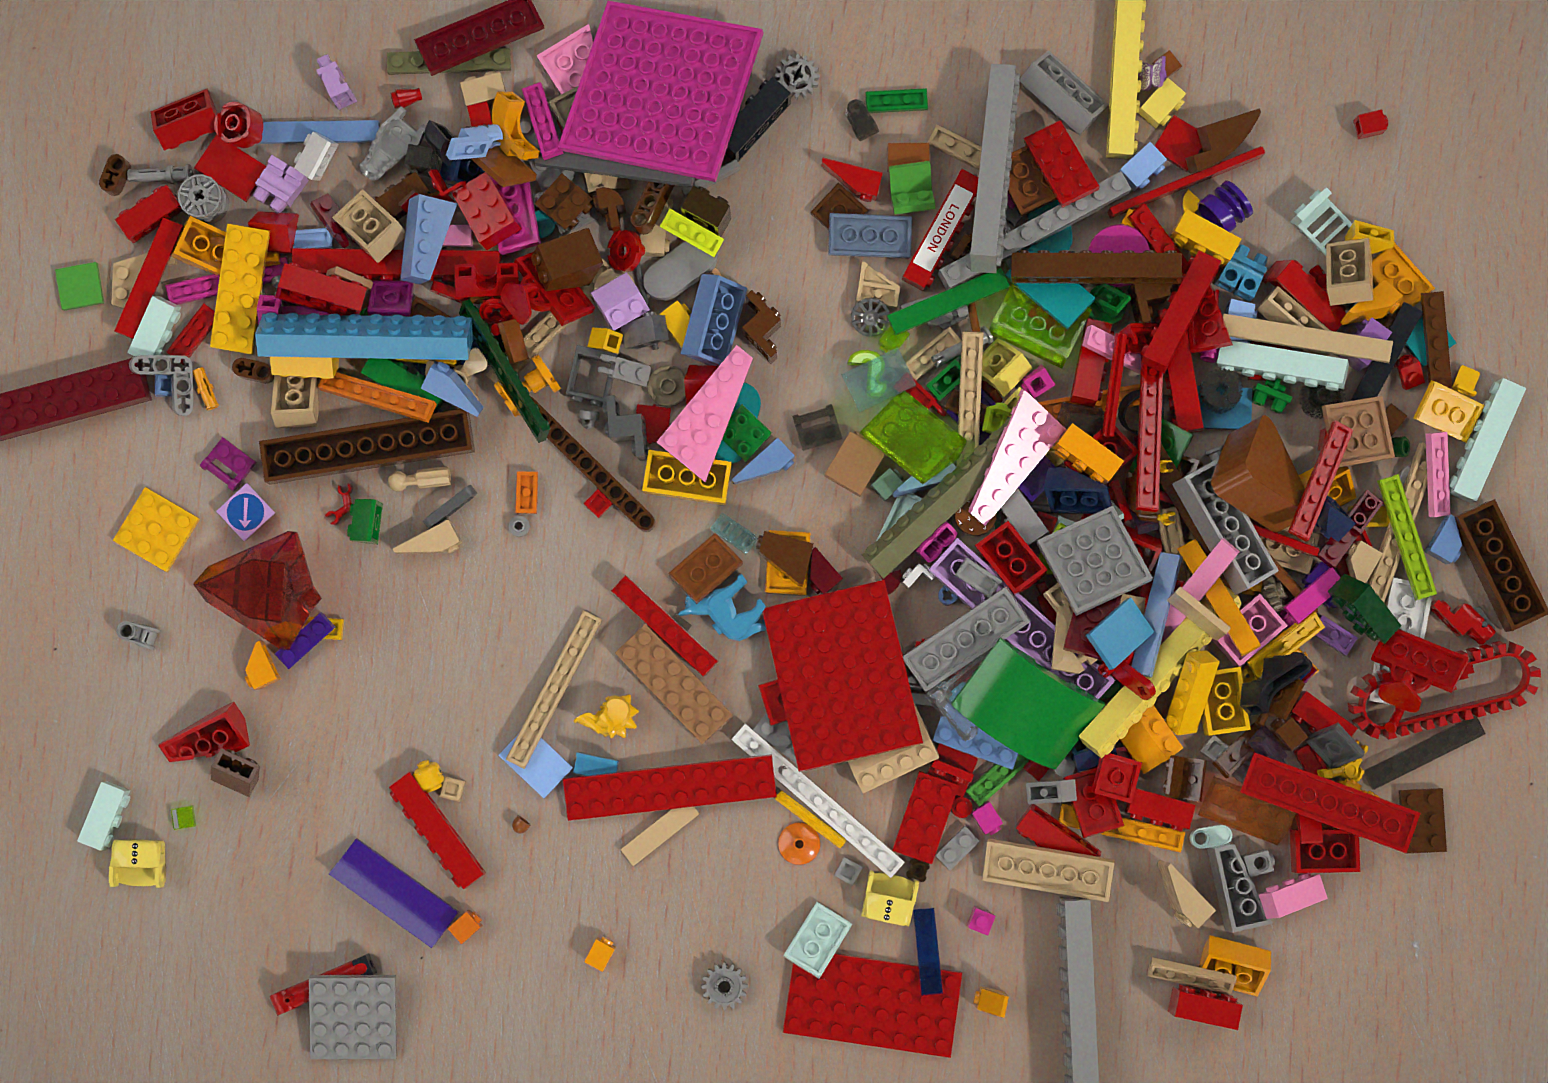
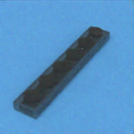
M1473 715L1474 719L1463 720L1365 769L1364 775L1371 789L1375 790L1485 735L1486 733L1478 717Z

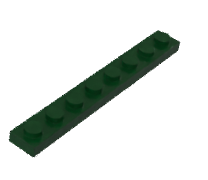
M470 299L462 301L459 315L472 318V332L476 343L537 442L546 441L550 431L548 421L543 418L538 405L533 402L528 389L520 381L517 371L513 370L507 355L500 349L497 339L489 331L488 324L482 320L478 308L473 305Z

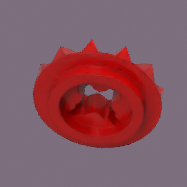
M492 296L489 300L485 299L480 304V316L488 324L493 325L505 322L512 317L503 304L501 297L496 299ZM493 307H494L495 309L500 308V312H498V311L492 312V311H493Z

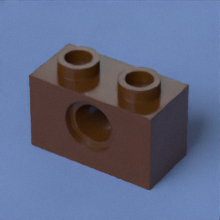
M1287 717L1286 720L1276 718L1269 724L1271 728L1267 730L1282 750L1293 751L1308 738L1292 717Z

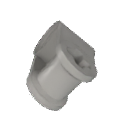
M127 621L121 622L116 629L118 637L122 640L154 650L155 647L153 645L156 636L161 631L147 625ZM130 625L133 631L127 637L124 634V628Z

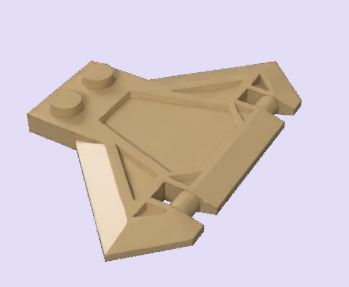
M1057 583L1043 594L1057 613L1051 669L1080 674L1085 670L1082 666L1083 662L1087 661L1092 665L1098 659L1081 654L1076 657L1073 652L1063 650L1073 610L1060 585ZM1122 594L1120 604L1131 597L1144 616L1146 598Z

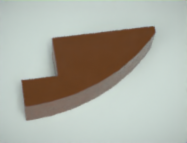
M1260 108L1197 128L1203 152L1185 158L1189 173L1209 168L1231 154L1253 129L1261 114Z

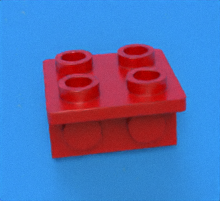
M938 744L939 758L931 762L928 774L959 784L956 795L964 797L969 782H972L973 771L978 759L951 747Z

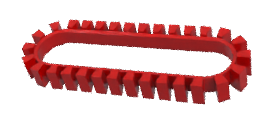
M1501 641L1492 642V646L1488 644L1478 646L1479 649L1475 647L1465 649L1466 652L1462 650L1456 651L1470 658L1466 666L1512 656L1521 665V681L1514 690L1508 693L1401 719L1397 725L1396 733L1402 737L1410 735L1408 730L1418 733L1423 731L1421 727L1430 730L1435 728L1434 724L1442 727L1448 725L1447 721L1454 724L1461 722L1460 718L1466 721L1474 719L1473 715L1482 717L1486 716V712L1494 714L1498 713L1499 709L1503 711L1510 710L1512 707L1508 699L1512 700V704L1521 707L1527 702L1520 694L1527 691L1535 695L1539 688L1529 684L1530 676L1541 678L1540 668L1528 666V664L1536 661L1537 658L1532 652L1524 650L1520 655L1524 647L1510 641L1507 651L1506 643ZM1383 669L1376 671L1380 681H1376L1375 676L1368 673L1361 677L1368 685L1364 690L1355 685L1353 686L1350 693L1358 696L1359 702H1348V711L1352 714H1361V716L1352 721L1362 731L1370 724L1365 732L1367 735L1379 739L1380 729H1383V736L1390 740L1397 738L1396 733L1386 731L1385 723L1377 724L1372 722L1366 713V701L1369 695L1377 688H1380L1382 683L1391 682L1390 672Z

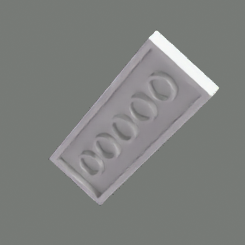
M1393 577L1388 591L1386 606L1402 625L1399 628L1400 630L1424 639L1432 596L1415 601L1410 582ZM1374 662L1372 675L1375 676L1376 681H1380L1376 671L1385 669L1390 672L1389 667ZM1379 688L1374 690L1367 699V701L1391 705L1379 697Z

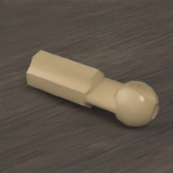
M449 466L420 469L413 475H406L403 472L396 471L389 476L388 485L390 489L397 492L403 491L410 485H417L420 489L451 485V472Z

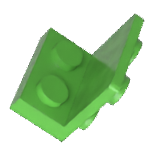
M930 161L889 167L891 202L894 214L936 209L932 192Z

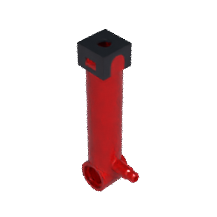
M368 953L319 975H374L377 971ZM309 979L269 996L277 1016L309 1002Z

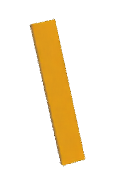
M1196 539L1177 548L1179 555L1182 556L1192 575L1207 558ZM1219 577L1205 594V597L1217 617L1230 626L1231 629L1227 633L1241 656H1244L1261 647V644Z
M1061 803L1058 821L1067 827L1080 829L1073 807ZM1122 818L1124 827L1101 833L1102 835L1180 853L1185 837V832L1127 818Z

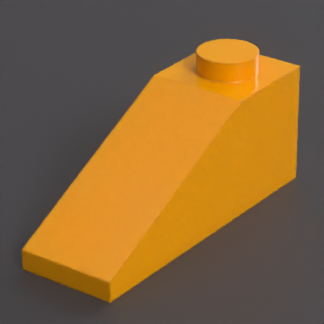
M1384 279L1373 289V300L1358 302L1348 311L1341 323L1347 325L1362 322L1364 319L1383 318L1389 312L1393 314L1400 307L1398 302L1403 295Z

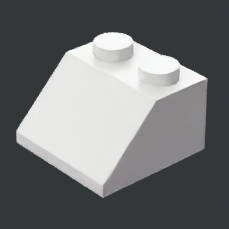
M312 132V134L307 135L304 141L306 146L303 152H299L294 160V163H296L294 169L311 180L320 181L339 144L318 132Z

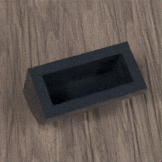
M429 120L425 127V139L440 159L450 167L453 160H449L446 153L451 138L455 137L445 126Z

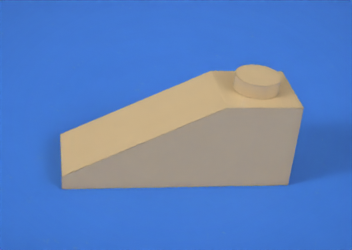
M446 520L393 548V551L396 554L445 552L450 554L459 549L458 545L462 544V541L452 522Z

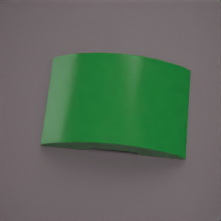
M1000 637L951 705L974 725L1001 744L1038 764L1056 770L1080 739L1079 735L1099 714L1105 703L1071 681L1068 683L1036 663L1034 658Z

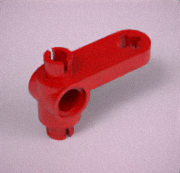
M1135 650L1112 670L1108 669L1104 661H1102V665L1098 666L1100 675H1103L1104 678L1112 675L1143 700H1149L1156 694L1153 683L1130 666Z

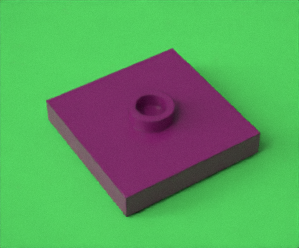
M372 281L373 285L370 291L367 311L368 316L379 314L381 316L402 315L410 317L414 283L407 281Z

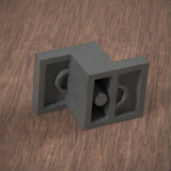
M615 395L606 396V402H603V411L608 417V422H605V434L613 442L631 441L632 453L640 461L647 460L648 447L645 418L642 414L620 416L619 400Z

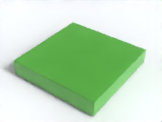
M97 262L55 269L63 311L104 304Z

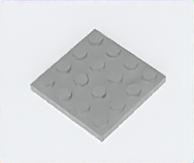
M1113 506L1037 540L1044 558L1076 616L1142 586L1153 579Z
M310 975V1059H396V975Z

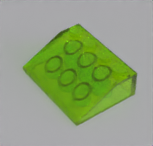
M1011 284L991 323L989 331L991 335L1063 369L1092 309L1088 307L1066 329L1014 284Z
M906 391L894 397L860 431L862 436L922 484L959 459L967 443L965 438Z

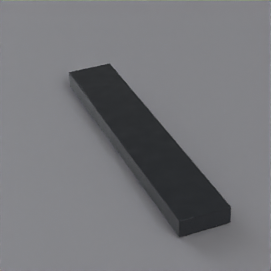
M1403 302L1389 328L1392 334L1387 340L1393 341L1390 362L1371 361L1350 401L1378 396L1423 311Z

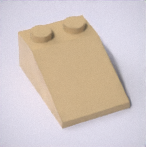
M363 189L332 217L377 263L405 238L406 231L399 222Z
M274 375L271 416L275 427H317L319 414L318 377L301 378L300 376L281 377Z

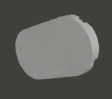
M683 242L648 268L643 279L645 290L655 300L668 301L674 299L699 281L702 274H708L715 268L718 252L713 257L688 242Z

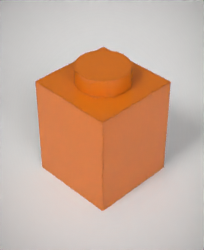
M468 910L447 929L460 944H463L483 926L480 923L482 919L475 911L471 912Z

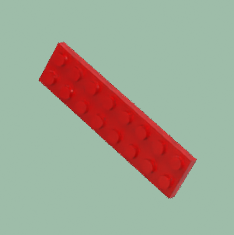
M1255 752L1240 791L1244 795L1404 854L1408 851L1421 814L1412 809Z

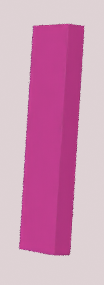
M539 82L522 88L544 161L564 154L558 148L560 140L542 83Z

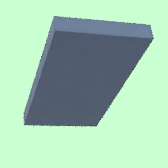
M829 214L828 255L911 258L912 216Z

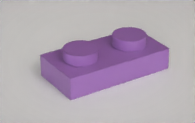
M1320 615L1319 618L1325 628L1317 633L1315 637L1346 656L1358 638L1324 615Z

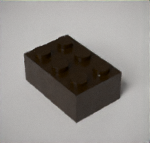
M693 186L681 206L684 217L722 237L731 221L729 202L720 196H717V198L711 196L710 191L701 186L698 188Z

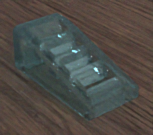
M724 513L719 516L710 529L745 555L758 539L755 534ZM727 521V522H728L727 526H726V527L724 528V530L721 532V531H720L721 527H722L723 524ZM734 526V527H735L734 530L731 532V534H730L729 537H728V536H727L728 532H729L730 529ZM741 531V535L738 537L736 541H734L737 534Z

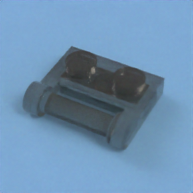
M832 404L826 405V408L800 416L798 414L792 416L802 451L843 439ZM829 416L830 421L802 428V423Z

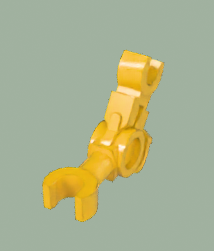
M1362 745V746H1361V748H1362V749L1365 751V753H1366V752L1368 751V746H1367V745ZM1359 758L1338 768L1317 770L1318 776L1326 779L1339 776L1358 782L1364 774L1363 768L1359 767L1362 759Z

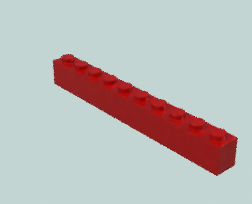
M292 248V263L299 264L301 268L306 270H319L323 275H326L327 270L338 266L371 281L372 278H380L381 281H393V278H401L403 250L392 249L377 263L363 249ZM441 250L431 279L427 282H433L434 279L454 282L455 265L476 264V271L484 276L492 275L497 270V263H502V255L499 251Z

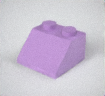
M627 272L590 292L607 324L613 331L650 310Z

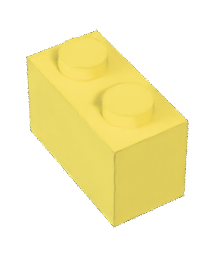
M1167 78L1163 82V86L1159 87L1142 105L1138 114L1155 129L1160 124L1164 126L1171 119L1169 114L1174 109L1178 111L1185 103L1183 98L1186 93Z

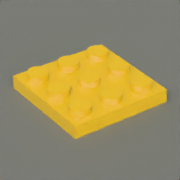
M145 487L112 541L163 571L168 572L200 518Z

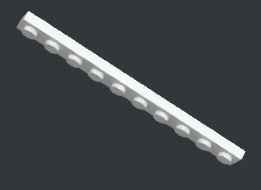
M744 724L731 739L751 757L772 754L775 778L890 878L904 864L901 858L802 772H799L794 765L748 725Z

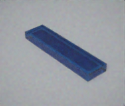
M934 908L913 910L921 996L943 994Z

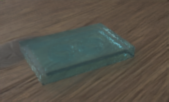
M898 347L841 374L859 413L916 386Z

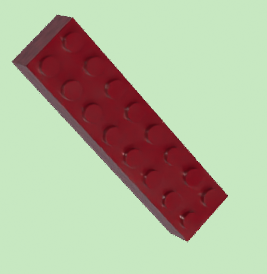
M130 358L0 393V441L152 401L146 375L135 374L130 370L129 362L132 359ZM140 359L134 364L135 367H138L139 371L144 367Z

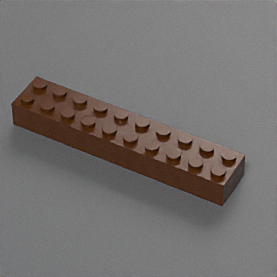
M463 409L433 413L429 423L407 417L259 441L264 482L269 485L475 452L470 413Z

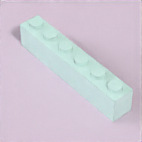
M1232 341V346L1222 347L1219 351L1217 365L1225 373L1237 371L1249 377H1254V374L1261 375L1267 380L1280 378L1284 382L1295 384L1298 381L1304 382V385L1309 387L1322 385L1326 386V389L1337 391L1338 388L1344 389L1349 367L1348 359Z
M1505 378L1492 384L1489 390L1491 396L1483 404L1485 405L1482 410L1483 414L1476 422L1473 429L1475 431L1473 437L1469 438L1465 444L1464 449H1466L1464 457H1460L1456 465L1458 471L1449 481L1451 495L1469 503L1478 500L1525 393V387Z

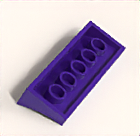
M357 838L329 873L330 876L430 948L436 945L459 913L458 910Z

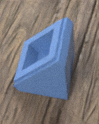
M155 375L156 397H172L171 375Z

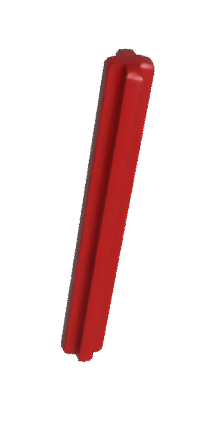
M1124 333L1115 334L1102 435L1106 437H1113L1115 431L1127 335Z

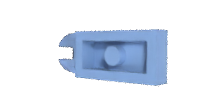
M496 124L461 128L458 138H451L446 156L449 160L486 157L489 148L501 145L496 140L503 139L502 130Z

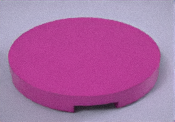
M1115 224L1097 233L1092 239L1088 250L1092 251V253H1101L1104 250H1110L1113 253H1122L1125 250L1143 253L1146 250H1150V247L1145 237L1136 228L1124 224ZM1110 284V285H1111V286H1114V287H1124V286H1128V285H1131V284Z

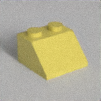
M997 338L983 352L982 380L993 386L1002 397H1005L1032 369V366L1020 351L1000 338Z

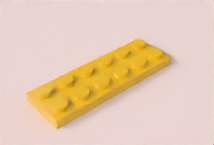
M227 224L210 347L253 354L258 320L257 305L263 286L270 237L269 230Z

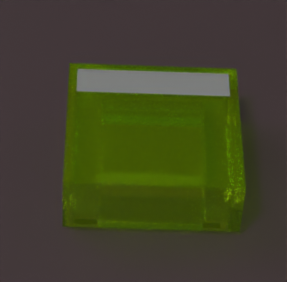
M193 805L171 809L174 830L196 826Z

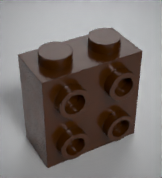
M220 749L211 765V780L250 797L259 780L260 766L253 759L239 757L233 750Z

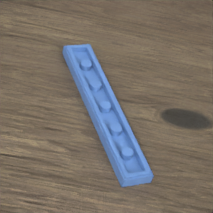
M379 120L263 122L262 140L258 144L304 143L307 135L312 134V132H318L336 143L372 142L376 138L380 122Z
M1161 552L1144 614L1154 633L1136 648L1131 665L1145 677L1152 678L1170 608V603L1167 599L1174 593L1182 561L1181 555Z

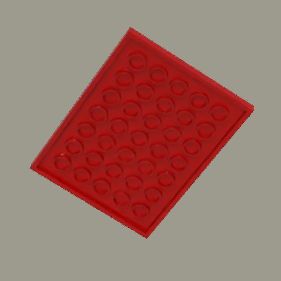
M885 580L765 607L763 610L764 621L799 772L923 744Z

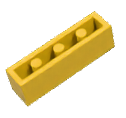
M1207 650L1189 652L1186 655L1165 721L1171 731L1177 736L1197 733L1220 662Z

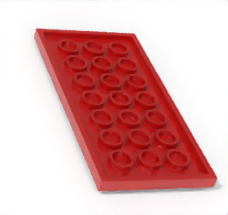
M835 953L820 979L793 963L783 1033L951 1058L962 972Z

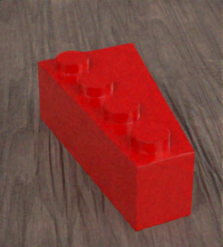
M1276 261L1264 274L1262 282L1265 284L1270 282L1275 287L1279 286L1330 331L1336 332L1341 327V321L1347 314L1345 307L1342 304L1330 306L1327 290L1321 288L1317 284L1316 278L1311 274H1307L1298 261Z

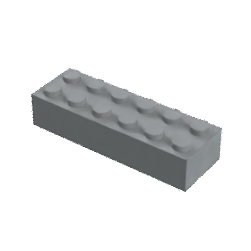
M1214 460L1172 485L1210 552L1223 538L1240 551L1223 572L1233 593L1236 595L1248 590L1279 570L1249 517L1218 497L1211 485V479L1217 465V461Z

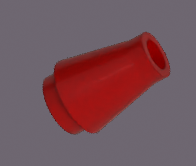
M419 88L395 89V92L390 93L395 109L400 108V106L405 108L422 100Z

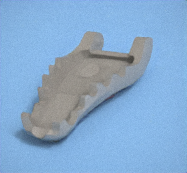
M402 106L380 126L376 133V138L372 141V145L369 148V154L359 165L361 172L372 181L381 178L389 168L413 152L425 136L426 126L424 124L418 130H415L403 120L407 110Z

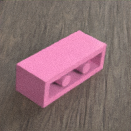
M1303 873L1298 875L1299 879L1297 880L1291 878L1282 881L1283 885L1281 886L1277 884L1266 887V892L1258 894L1266 919L1280 918L1328 899L1320 874L1311 875V873Z

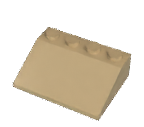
M915 703L914 706L923 744L848 761L862 793L939 758L938 751Z

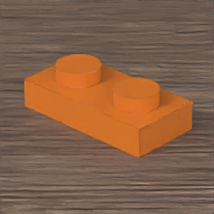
M517 471L515 513L537 514L538 472Z

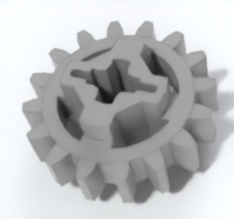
M796 54L795 59L788 55L787 62L782 59V67L777 66L779 73L775 74V79L779 80L778 82L791 92V96L795 95L796 100H798L799 95H802L805 99L807 92L812 95V87H818L816 81L820 78V75L815 74L818 72V67H813L814 61L807 62L806 55L803 59H800L799 54ZM806 68L809 70L811 77H809V75L806 74ZM801 71V78L799 77L794 83V76H797ZM783 76L789 80V86L785 83Z

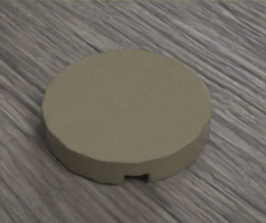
M669 365L661 366L654 370L647 383L648 394L651 399L659 406L672 407L681 403L686 397L684 386L685 374L680 369Z

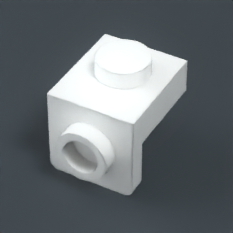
M925 563L923 565L917 564L913 570L909 568L903 574L902 578L904 580L902 584L908 589L921 573L930 581L935 577L928 571L930 567Z

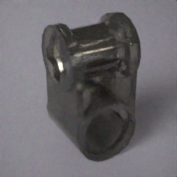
M858 99L850 101L846 109V117L857 139L861 142L878 133V126L865 104ZM853 107L855 110L859 109L858 114L856 112H851Z

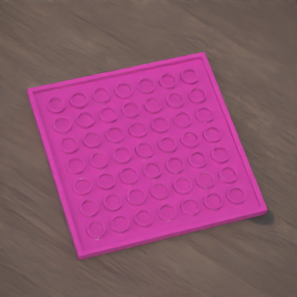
M607 1L558 148L565 152L716 182L764 34L763 29Z

